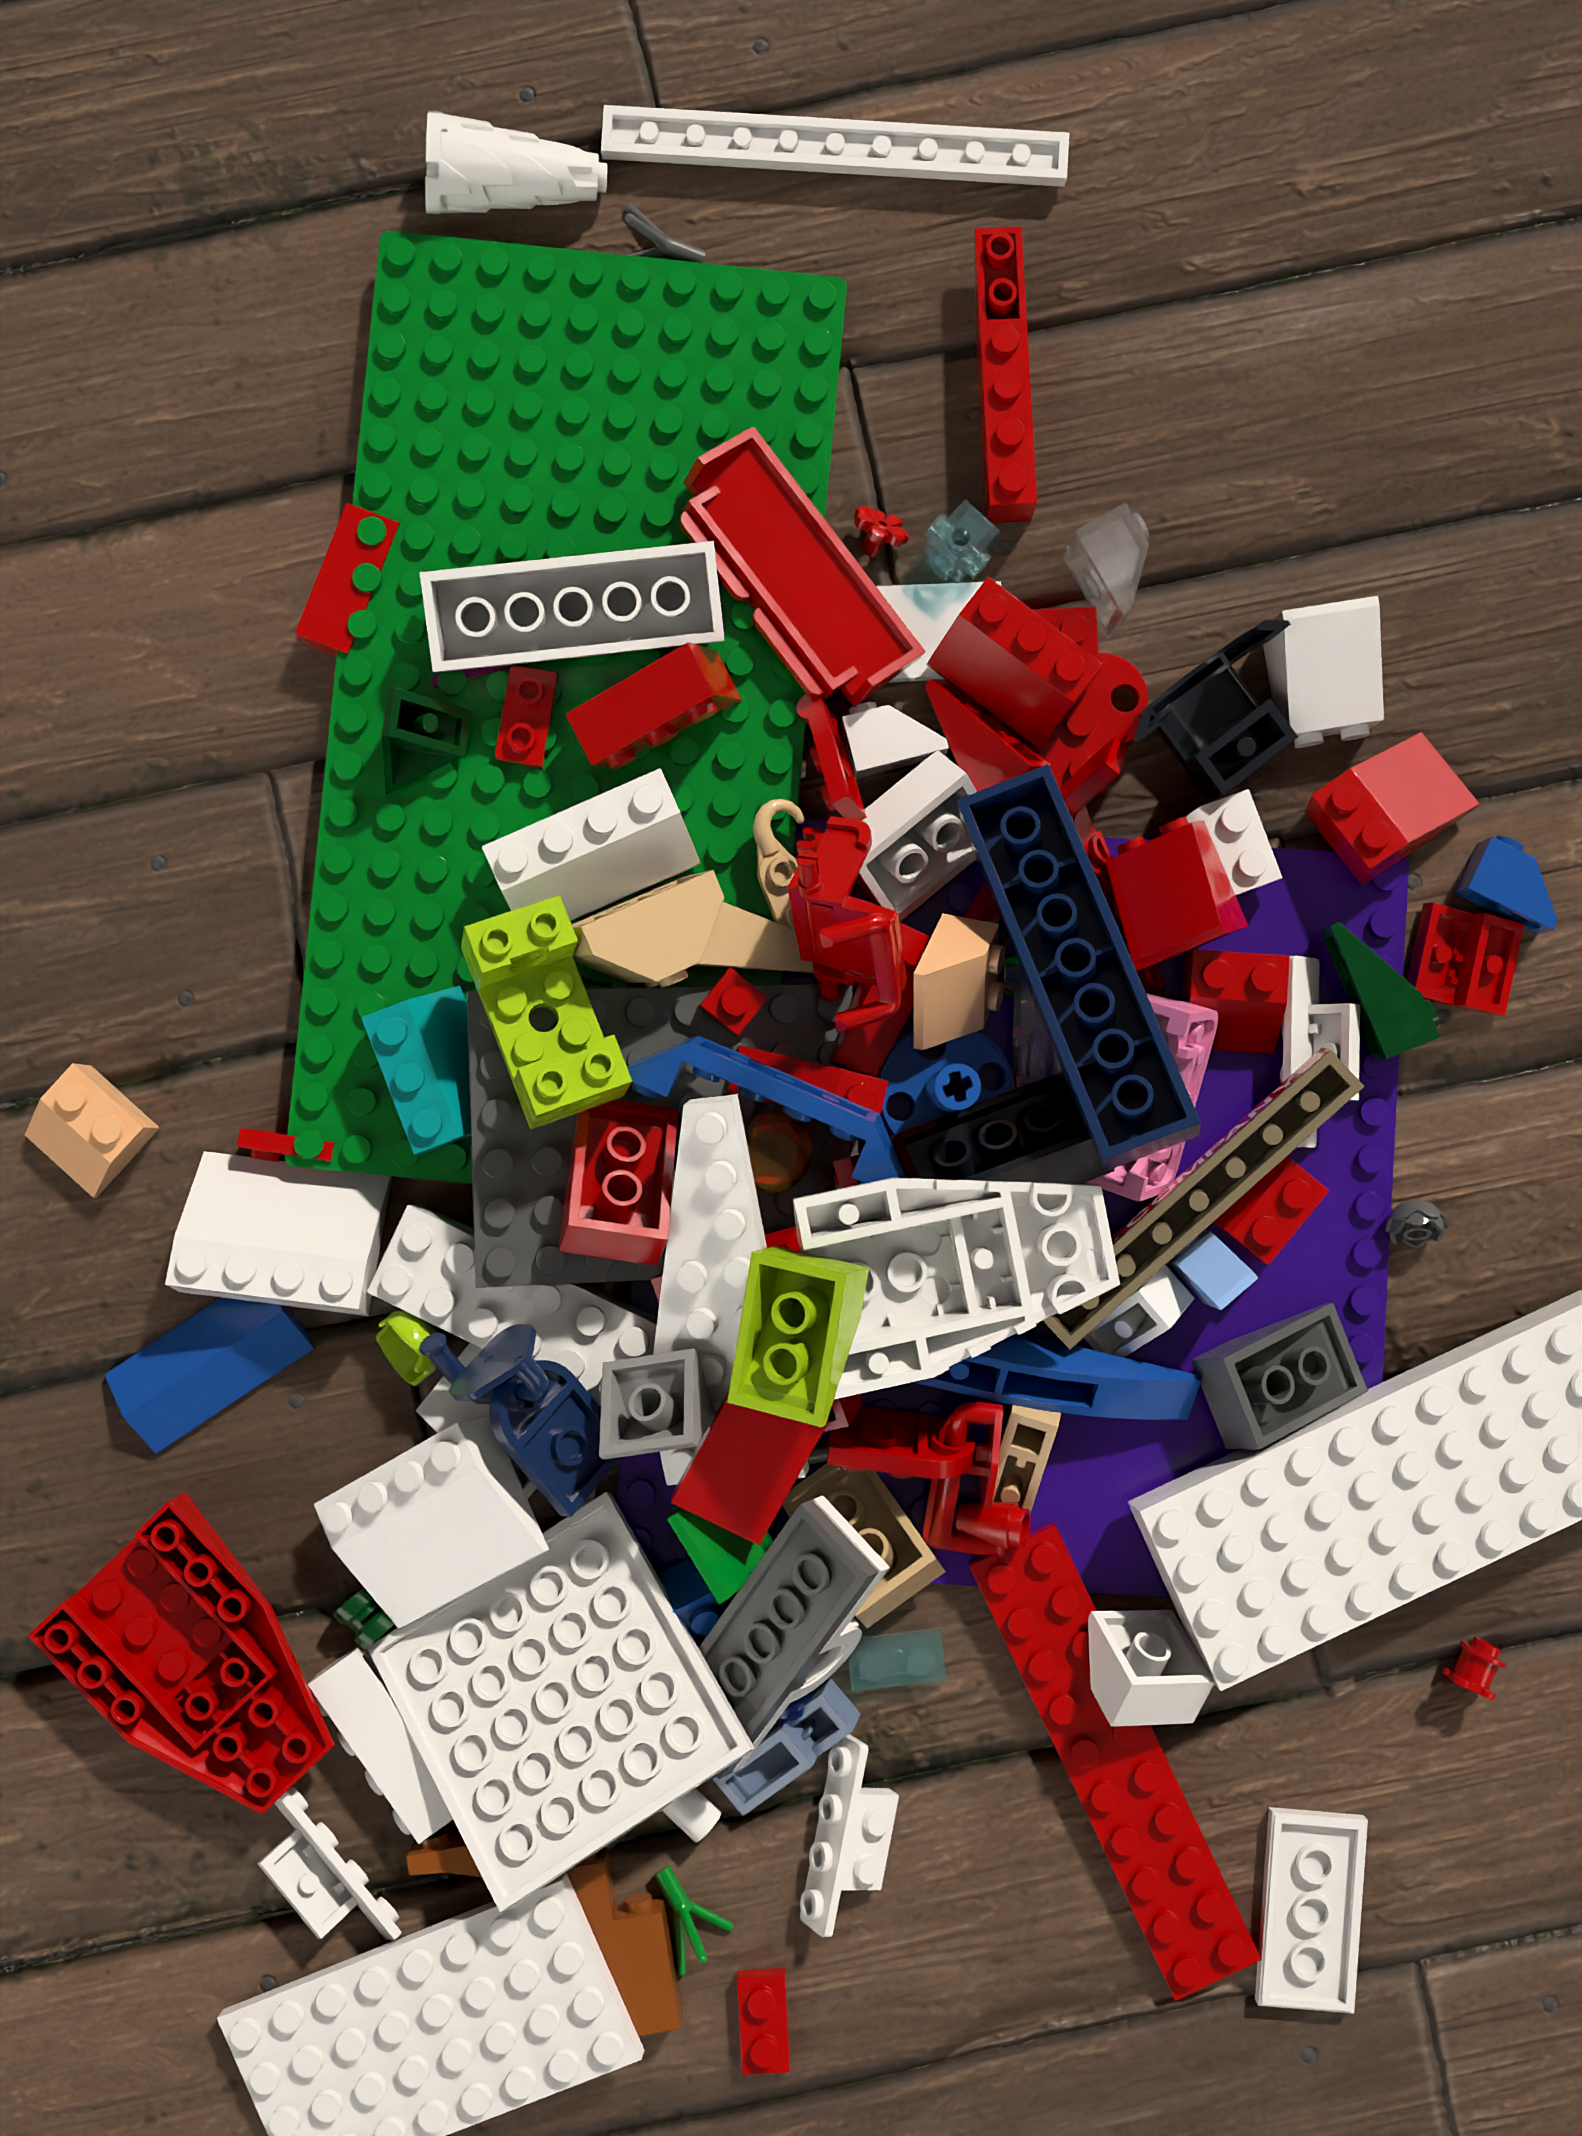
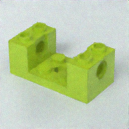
M560 895L464 926L461 949L530 1130L621 1098L632 1083L615 1035L604 1038L573 959L578 940ZM537 1008H547L555 1014L557 1025L551 1031L539 1032L531 1026L529 1014Z

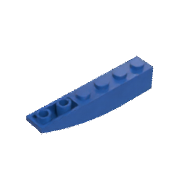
M1016 1333L990 1346V1350L973 1358L970 1356L950 1366L949 1370L933 1378L913 1382L999 1403L1050 1412L1141 1420H1188L1201 1383V1375L1077 1346L1069 1350L1064 1343L1026 1334L1018 1335Z

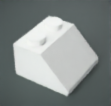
M1172 1610L1091 1611L1088 1617L1091 1690L1110 1726L1193 1723L1215 1681Z

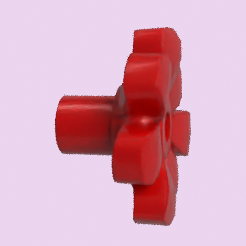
M866 505L856 508L853 515L855 519L854 524L867 534L860 547L863 553L876 557L883 543L888 542L894 547H900L902 544L905 545L907 543L909 534L902 528L903 521L897 516L890 514L885 518L884 512L871 509Z

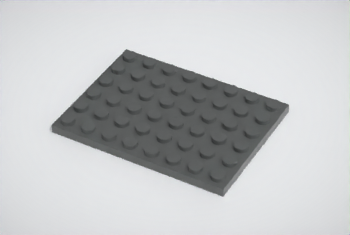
M819 984L754 986L768 999L736 1037L698 1007L713 986L585 989L604 1038L615 1035L627 1067L636 1060L699 1035L736 1052L738 1045L845 1069L830 1062L841 1033L836 1032L834 1020L838 1012L850 1009L853 1000L852 985L838 984L840 988L839 997L831 1001L821 998ZM478 991L467 992L475 1287L650 1280L653 1276L663 1273L666 1246L657 1266L559 1252L563 1206L578 1113L530 1130ZM537 1008L529 1014L531 1026L539 1032L551 1031L557 1025L555 1014L547 1008ZM690 1064L686 1065L678 1088L668 1097L661 1095L660 1098H651L640 1094L632 1088L634 1084L632 1082L625 1095L618 1098L619 1100L678 1109L672 1196L684 1104L690 1099L734 1095L727 1093L729 1081L722 1078L719 1082L703 1079L692 1072L693 1066ZM738 1095L764 1235L795 1227L793 1199L836 1190L834 1183L836 1171L833 1162L858 1155V1138L856 1142L844 1140L829 1131L830 1125L817 1119L811 1118L810 1122L801 1121L787 1115L783 1111L784 1107L758 1102Z

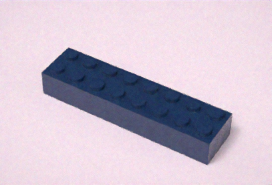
M1049 764L956 800L962 825L1104 1172L1199 1136L1200 1119Z

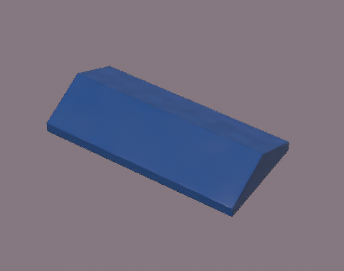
M220 1297L106 1373L105 1377L122 1417L157 1454L316 1347L289 1306Z

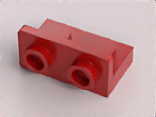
M512 666L510 668L495 756L498 760L543 769L548 730L552 721L551 715L557 680H559L558 673L520 666Z

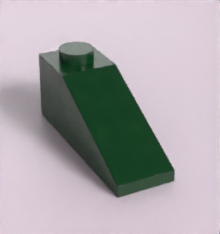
M1340 922L1319 930L1349 1003L1360 1005V1030L1373 1061L1389 1059L1440 1038L1436 1029L1440 1024L1437 1011L1429 1000H1424L1422 993Z

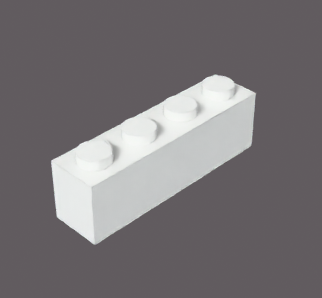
M356 1645L317 1673L308 1683V1686L321 1714L325 1717L329 1715L338 1728L337 1736L345 1751L351 1756L357 1755L366 1768V1780L373 1791L378 1795L384 1794L394 1808L392 1812L393 1817L400 1830L406 1835L412 1834L417 1843L420 1844L452 1821L453 1818L368 1649L363 1651Z

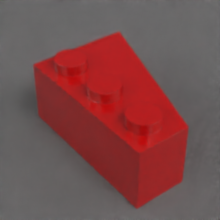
M687 642L566 713V716L591 766H610L611 770H616L634 761L637 758L635 753L649 746L656 747L668 742L677 735V732L708 719L742 699L717 650Z

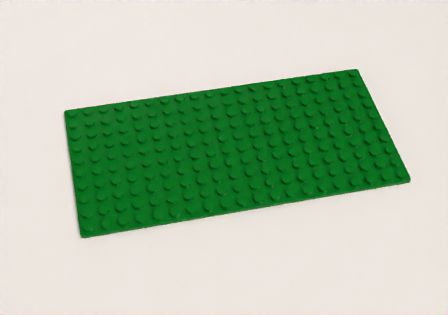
M385 231L381 234L352 505L397 521L400 525L381 573L375 565L370 563H363L355 568L352 576L354 585L362 592H373L367 609L355 611L348 619V629L355 637L349 655L337 651L287 1133L290 1136H297L294 1141V1148L299 1156L285 1154V1160L289 1166L472 1184L471 1136L423 1155L413 1154L361 1017L408 999L456 986H461L466 1001L467 992L477 991L461 949L464 926L511 911L482 846L661 768L701 865L571 921V924L681 877L714 870L723 892V902L775 922L757 879V844L754 839L753 823L755 815L761 806L770 800L784 799L798 806L806 723L798 715L796 706L801 697L807 693L753 624L752 615L755 611L747 600L740 601L735 599L718 578L725 641L698 644L717 650L742 700L717 712L704 721L677 732L673 739L656 747L649 746L635 753L637 758L634 761L616 770H611L610 766H591L566 713L679 647L531 662L519 665L520 667L556 672L559 675L553 701L551 725L549 724L545 748L544 767L541 769L500 761L495 756L510 668L467 680L462 670L440 672L438 676L440 688L436 689L429 682L438 672H433L419 572L690 544L691 541L679 526L681 512L688 500L694 498L683 484L685 478L699 456L753 426L825 519L847 284L843 278L396 231ZM369 516L360 521L357 533L364 544L375 546L382 543L386 537V527L379 518ZM389 687L403 689L472 711L465 758H459L387 795L385 794L382 730ZM786 812L776 813L771 820L773 835L789 854L793 856L796 820ZM575 962L577 969L609 977L612 980V984L609 987L582 981L585 989L646 988L645 983L627 984ZM693 965L686 968L687 978L666 987H711L717 983L728 968ZM732 968L753 986L781 985L782 971ZM657 985V986H654V987H651V988H663V987H661L660 985ZM324 1141L335 1142L332 1161L313 1159L321 1154Z

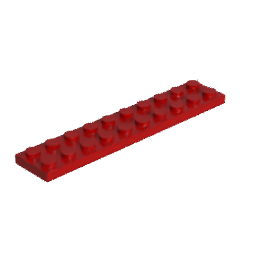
M1054 1521L1030 1532L1023 1548L1013 1547L1010 1551L1005 1549L1004 1558H1001L999 1555H982L969 1561V1567L1175 2001L1262 1960L1151 1725L1111 1727L1091 1690L1088 1617L1091 1611H1096Z

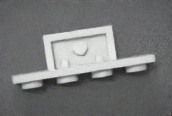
M1290 956L1287 1005L1281 1025L1283 1037V1065L1280 1071L1281 1084L1322 1047L1331 1050L1359 1080L1360 1005L1351 1003L1319 1004V960L1302 956ZM1359 1092L1350 1100H1359ZM1317 1130L1297 1147L1315 1148Z
M850 1734L833 1745L828 1756L827 1779L824 1794L819 1802V1820L814 1844L809 1854L810 1866L805 1891L800 1900V1920L821 1937H831L833 1935L841 1890H881L899 1795L889 1788H861L868 1746Z
M293 1786L290 1787L274 1804L295 1829L257 1864L317 1938H323L357 1905L385 1940L395 1941L402 1934L395 1925V1922L399 1919L397 1912L383 1897L380 1896L377 1900L373 1898L365 1888L369 1879L364 1871L352 1859L347 1863L343 1861L334 1850L339 1844L336 1837L322 1822H319L316 1826L304 1813V1810L308 1808L307 1802Z

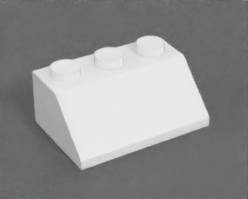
M938 750L865 809L867 818L861 820L868 824L871 829L872 846L856 881L876 905L897 911L899 922L976 860L962 825L956 800L974 794L977 790L967 773Z

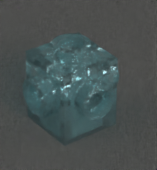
M964 500L949 517L944 513L940 514L924 534L928 538L924 550V555L928 557L926 563L943 580H947L950 577L955 583H961L967 575L975 579L991 561L992 556L988 552L996 545L1000 530L967 500Z

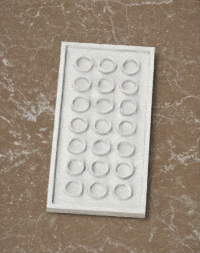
M566 1872L506 1911L500 1912L495 1902L492 1901L227 2007L217 2017L268 2136H446L640 2061L645 2051Z

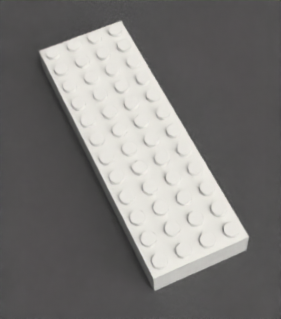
M1582 1289L1369 1388L1362 1395L1260 1450L1239 1449L1128 1501L1184 1629L1214 1679V1685L1220 1691L1582 1520Z

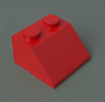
M1193 949L1183 955L1181 1001L1209 1008L1218 1013V1025L1211 1051L1274 1054L1287 1005L1289 955Z
M1286 1156L1210 1225L1255 1262L1269 1265L1330 1190Z

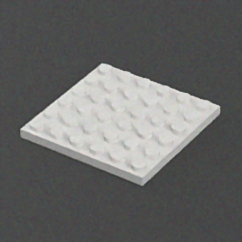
M608 1492L603 1493L577 1510L572 1517L565 1518L542 1533L548 1545V1551L405 1627L396 1628L367 1648L500 1912L510 1909L755 1750L686 1625L672 1612L673 1609L662 1582L613 1495Z

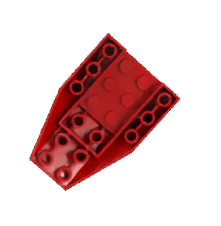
M183 1492L169 1500L134 1534L136 1537L82 1589L62 1602L28 1637L126 1742L263 1814L319 1761L335 1743L271 1604L188 1494Z

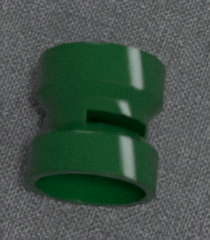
M364 1587L332 1614L340 1625L350 1627L354 1632V1641L363 1651L394 1625L393 1621ZM373 1611L375 1614L362 1625L360 1622Z

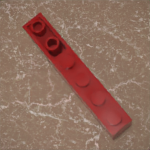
M1022 226L975 228L976 348L985 524L1028 522L1032 520L1037 505Z

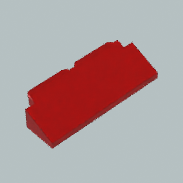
M754 426L696 459L683 482L694 498L688 500L681 512L679 526L691 543L714 541L718 578L735 599L748 601L755 611L752 615L753 624L809 696H820L825 701L840 689L855 708L923 656L926 651Z

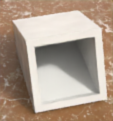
M1378 596L1281 611L1274 620H1288L1291 625L1269 642L1263 644L1272 701L1298 735V738L1294 740L1295 748L1321 744L1324 742L1323 736L1341 734L1342 741L1369 736V729H1372L1384 720L1380 606Z

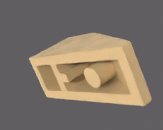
M1015 1405L1011 1406L1000 1442L998 1473L992 1502H1018L1020 1508L1029 1509L1031 1513L1058 1430L1061 1413Z

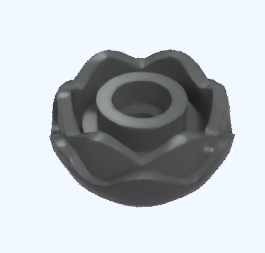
M1423 1200L1407 1201L1397 1205L1390 1213L1386 1222V1232H1390V1238L1394 1244L1404 1242L1413 1248L1421 1247L1429 1240L1434 1242L1441 1241L1444 1229H1448L1447 1220L1440 1209L1432 1203Z

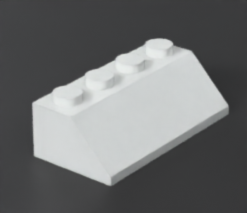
M661 768L482 846L511 911L560 895L570 922L701 865Z

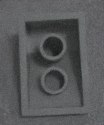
M1333 1302L1320 1305L1227 1341L1191 1360L1196 1374L1201 1375V1387L1226 1449L1260 1450L1368 1391Z

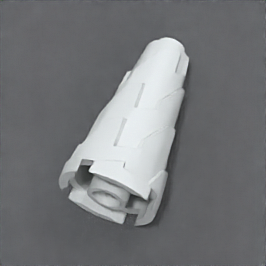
M428 111L426 132L427 176H425L426 213H486L490 209H532L535 205H559L578 201H596L597 192L606 193L607 163L599 162V155L597 153L586 152L574 146L539 139L533 133L496 128L486 121L447 115L438 111Z

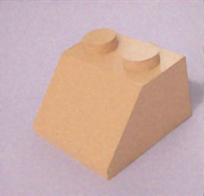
M942 914L914 972L915 1049L925 1050L984 1029L991 1010H999L1004 993V984L997 982V974H1000L1005 958V946L998 944L999 924Z
M72 1063L40 1098L25 1136L93 1198H97L160 1128L91 1065Z

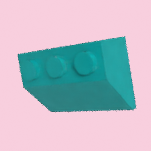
M461 986L408 999L361 1017L413 1154L423 1155L471 1136L467 1001Z

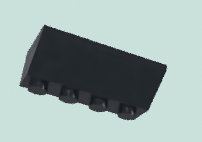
M1063 1071L891 1136L906 1178L1082 1184L1115 1171L1113 1168L1104 1172Z

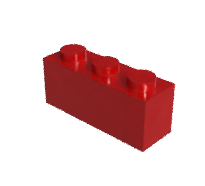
M346 502L295 631V635L305 645L337 656V651L349 655L355 637L348 629V619L355 611L366 610L373 592H362L354 585L352 579L353 572L357 566L363 563H370L375 565L381 573L399 528V522ZM369 516L382 520L387 531L383 542L375 546L364 544L357 533L360 521Z

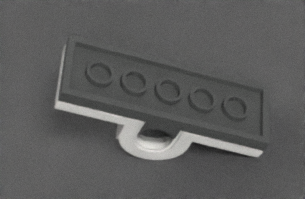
M824 1496L800 1503L699 1647L701 1654L755 1750L787 1706L820 1686L854 1651L861 1639L862 1631L858 1628L859 1624L853 1617L890 1568ZM755 1750L716 1774L717 1778L721 1779L741 1769Z

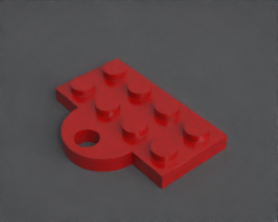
M1096 606L1033 610L1103 663L1095 679L1039 751L1018 736L1051 765V771L1059 789L1115 736L1125 742L1133 717L1148 705V690L1145 681L1134 665L1120 656L1099 653ZM1119 688L1130 690L1136 698L1135 708L1129 712L1117 710L1111 702L1112 692ZM1105 786L1096 796H1104L1107 793V787Z

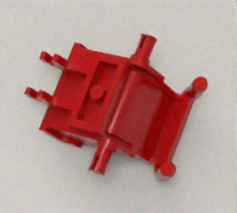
M831 816L826 823L827 829L825 833L818 828L803 829V836L806 841L800 840L796 843L799 853L797 855L798 858H796L798 867L787 888L800 959L813 962L814 976L819 982L821 998L826 1001L837 999L840 994L838 983L855 986L858 982L877 986L879 1001L836 1014L834 1020L836 1032H844L885 1020L894 1015L900 1007L901 992L907 985V976L898 912L852 897V886L872 846L871 829L868 824L861 820Z

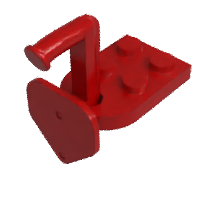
M967 1402L958 1406L946 1419L928 1414L861 1405L849 1427L829 1431L828 1465H835L850 1472H858L863 1469L886 1472L892 1477L901 1479L911 1476L931 1478L923 1524V1539L930 1547L976 1555H999L1001 1558L1005 1557L1004 1548L968 1535L966 1532L952 1529L962 1474L980 1476L982 1508H991L999 1465L1003 1405ZM969 1423L986 1425L983 1444L976 1443L975 1447L974 1437L968 1431Z

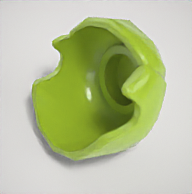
M404 1310L394 1311L378 1324L380 1328L384 1325L385 1327L377 1334V1342L391 1365L406 1382L415 1386L435 1371L436 1366L419 1349L423 1339L433 1333H438L433 1324Z

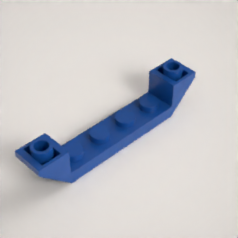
M699 1035L636 1060L627 1067L634 1083L632 1088L635 1091L651 1098H660L661 1095L668 1097L678 1088L686 1065L690 1064L693 1066L692 1072L695 1075L712 1082H719L721 1078L739 1086L737 1091L741 1095L758 1102H765L766 1098L780 1103L784 1105L783 1111L795 1119L810 1122L811 1118L830 1125L829 1131L839 1138L851 1142H856L857 1138L865 1140L866 1143L851 1176L861 1181L860 1184L888 1178H906L879 1113Z

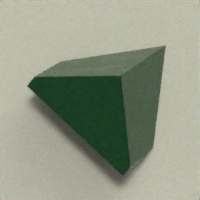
M389 687L382 730L385 794L387 795L459 758H465L472 711L403 689Z

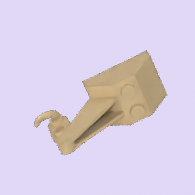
M784 799L770 800L761 806L754 818L753 833L757 844V879L775 922L723 902V892L714 870L681 877L572 924L578 940L573 954L574 961L627 984L645 983L646 988L657 985L666 987L688 977L686 968L693 965L801 972L806 974L814 973L813 962L800 959L787 888L798 864L796 859L775 839L771 829L773 816L780 812L792 815L799 824L804 823L805 817L800 808L793 802Z

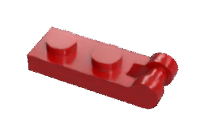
M804 695L798 701L796 710L801 719L810 725L815 745L810 747V753L816 768L824 775L825 784L820 785V790L825 804L831 812L837 810L843 818L857 820L867 818L840 721L832 711L828 710V706L820 696Z

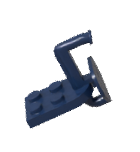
M531 1324L512 1325L502 1330L488 1342L466 1368L447 1346V1339L443 1333H433L423 1339L419 1347L420 1352L429 1357L436 1368L451 1384L449 1389L450 1395L458 1401L490 1404V1423L499 1444L560 1516L572 1517L621 1458L603 1460L599 1457L601 1407L574 1374L557 1362L534 1360L532 1358L537 1331Z

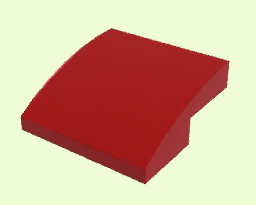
M1434 902L1423 903L1407 981L1422 993L1424 1000L1497 1016H1505L1524 924L1487 913L1473 914Z

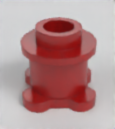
M1476 1636L1473 1637L1471 1643L1461 1640L1459 1645L1463 1649L1454 1668L1444 1666L1442 1673L1459 1686L1494 1701L1497 1694L1489 1690L1499 1667L1505 1668L1507 1664L1498 1658L1502 1650Z

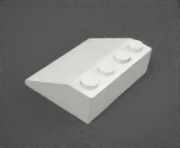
M204 1151L174 1236L165 1285L183 1293L368 1316L372 1295L367 1293V1290L376 1273L392 1176L291 1167L285 1161L273 1162L245 1156Z
M490 1415L460 1421L314 1504L334 1552L398 1629L549 1550L510 1459L493 1433Z

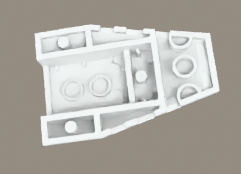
M888 1178L793 1199L797 1242L800 1252L869 1267L861 1318L834 1399L933 1378L949 1370L950 1366L970 1356L973 1358L990 1350V1346L1016 1333L1020 1335L1036 1327V1323L1056 1313L1062 1314L1120 1285L1104 1197L1100 1185Z

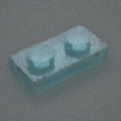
M940 1629L861 1637L858 1645L848 1657L852 1691L947 1681Z

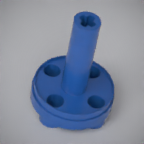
M914 1030L902 1037L892 1047L877 1076L879 1079L889 1081L880 1114L891 1136L1014 1090L1015 1082L1012 1069L999 1046L984 1033L976 1031L942 1043L943 1051L941 1056L935 1060H927L914 1048ZM984 1064H994L1002 1072V1084L995 1091L986 1090L981 1086L978 1071ZM952 1084L955 1088V1094L949 1096L945 1091L946 1085ZM895 1093L907 1095L913 1104L912 1114L904 1121H897L891 1118L886 1109L887 1100Z

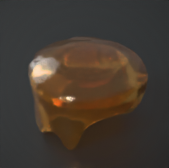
M767 1112L757 1115L744 1130L755 1187L767 1193L785 1192L801 1181L811 1164L813 1156L811 1136L803 1125L788 1116Z

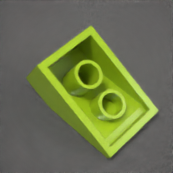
M778 1246L752 1251L727 1403L818 1427L825 1426L861 1318L869 1267Z

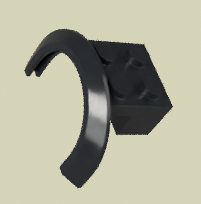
M1264 620L1214 653L1133 717L1125 741L1126 745L1130 747L1138 743L1156 729L1208 800L1227 793L1298 738V735L1273 701L1267 699L1259 703L1231 666L1251 651L1269 642L1290 626L1291 623L1288 620Z

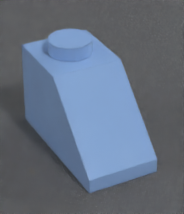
M1203 1230L1168 1262L1204 1304L1219 1310L1226 1307L1258 1279L1255 1273L1208 1230Z

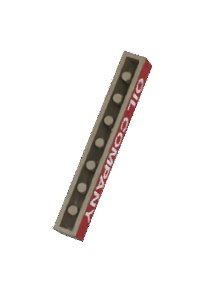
M1323 1047L1320 1048L1161 1191L1159 1195L1111 1236L1120 1281L1119 1286L1062 1314L1056 1313L1044 1319L1043 1322L1069 1350L1073 1348L1365 1086L1331 1050Z

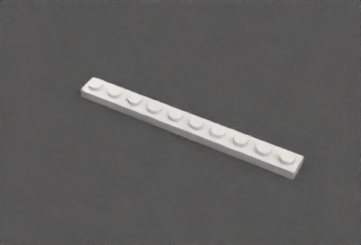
M604 105L601 141L602 159L1059 187H1065L1067 180L1069 133L614 105Z

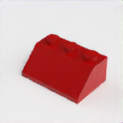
M987 577L959 613L927 662V666L1039 751L1095 679L1103 663L990 577Z

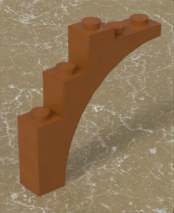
M438 1830L420 1844L415 1840L406 1856L409 1875L452 1873L482 1877L460 1833L447 1835L446 1830ZM604 1847L566 1873L638 2036L678 2030L681 2028L683 2008L664 1896L652 1898L650 1893H638L626 1897L623 1903L617 1904L608 1847Z

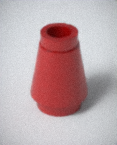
M962 1502L957 1511L956 1529L1009 1551L1013 1547L1023 1548L1030 1531V1510L1020 1508L1018 1502H992L990 1509L982 1508L981 1503Z

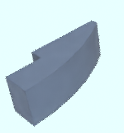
M830 1677L779 1717L741 1769L721 1779H718L715 1775L712 1780L741 1815L744 1816L810 1769L819 1755L853 1732L861 1713Z

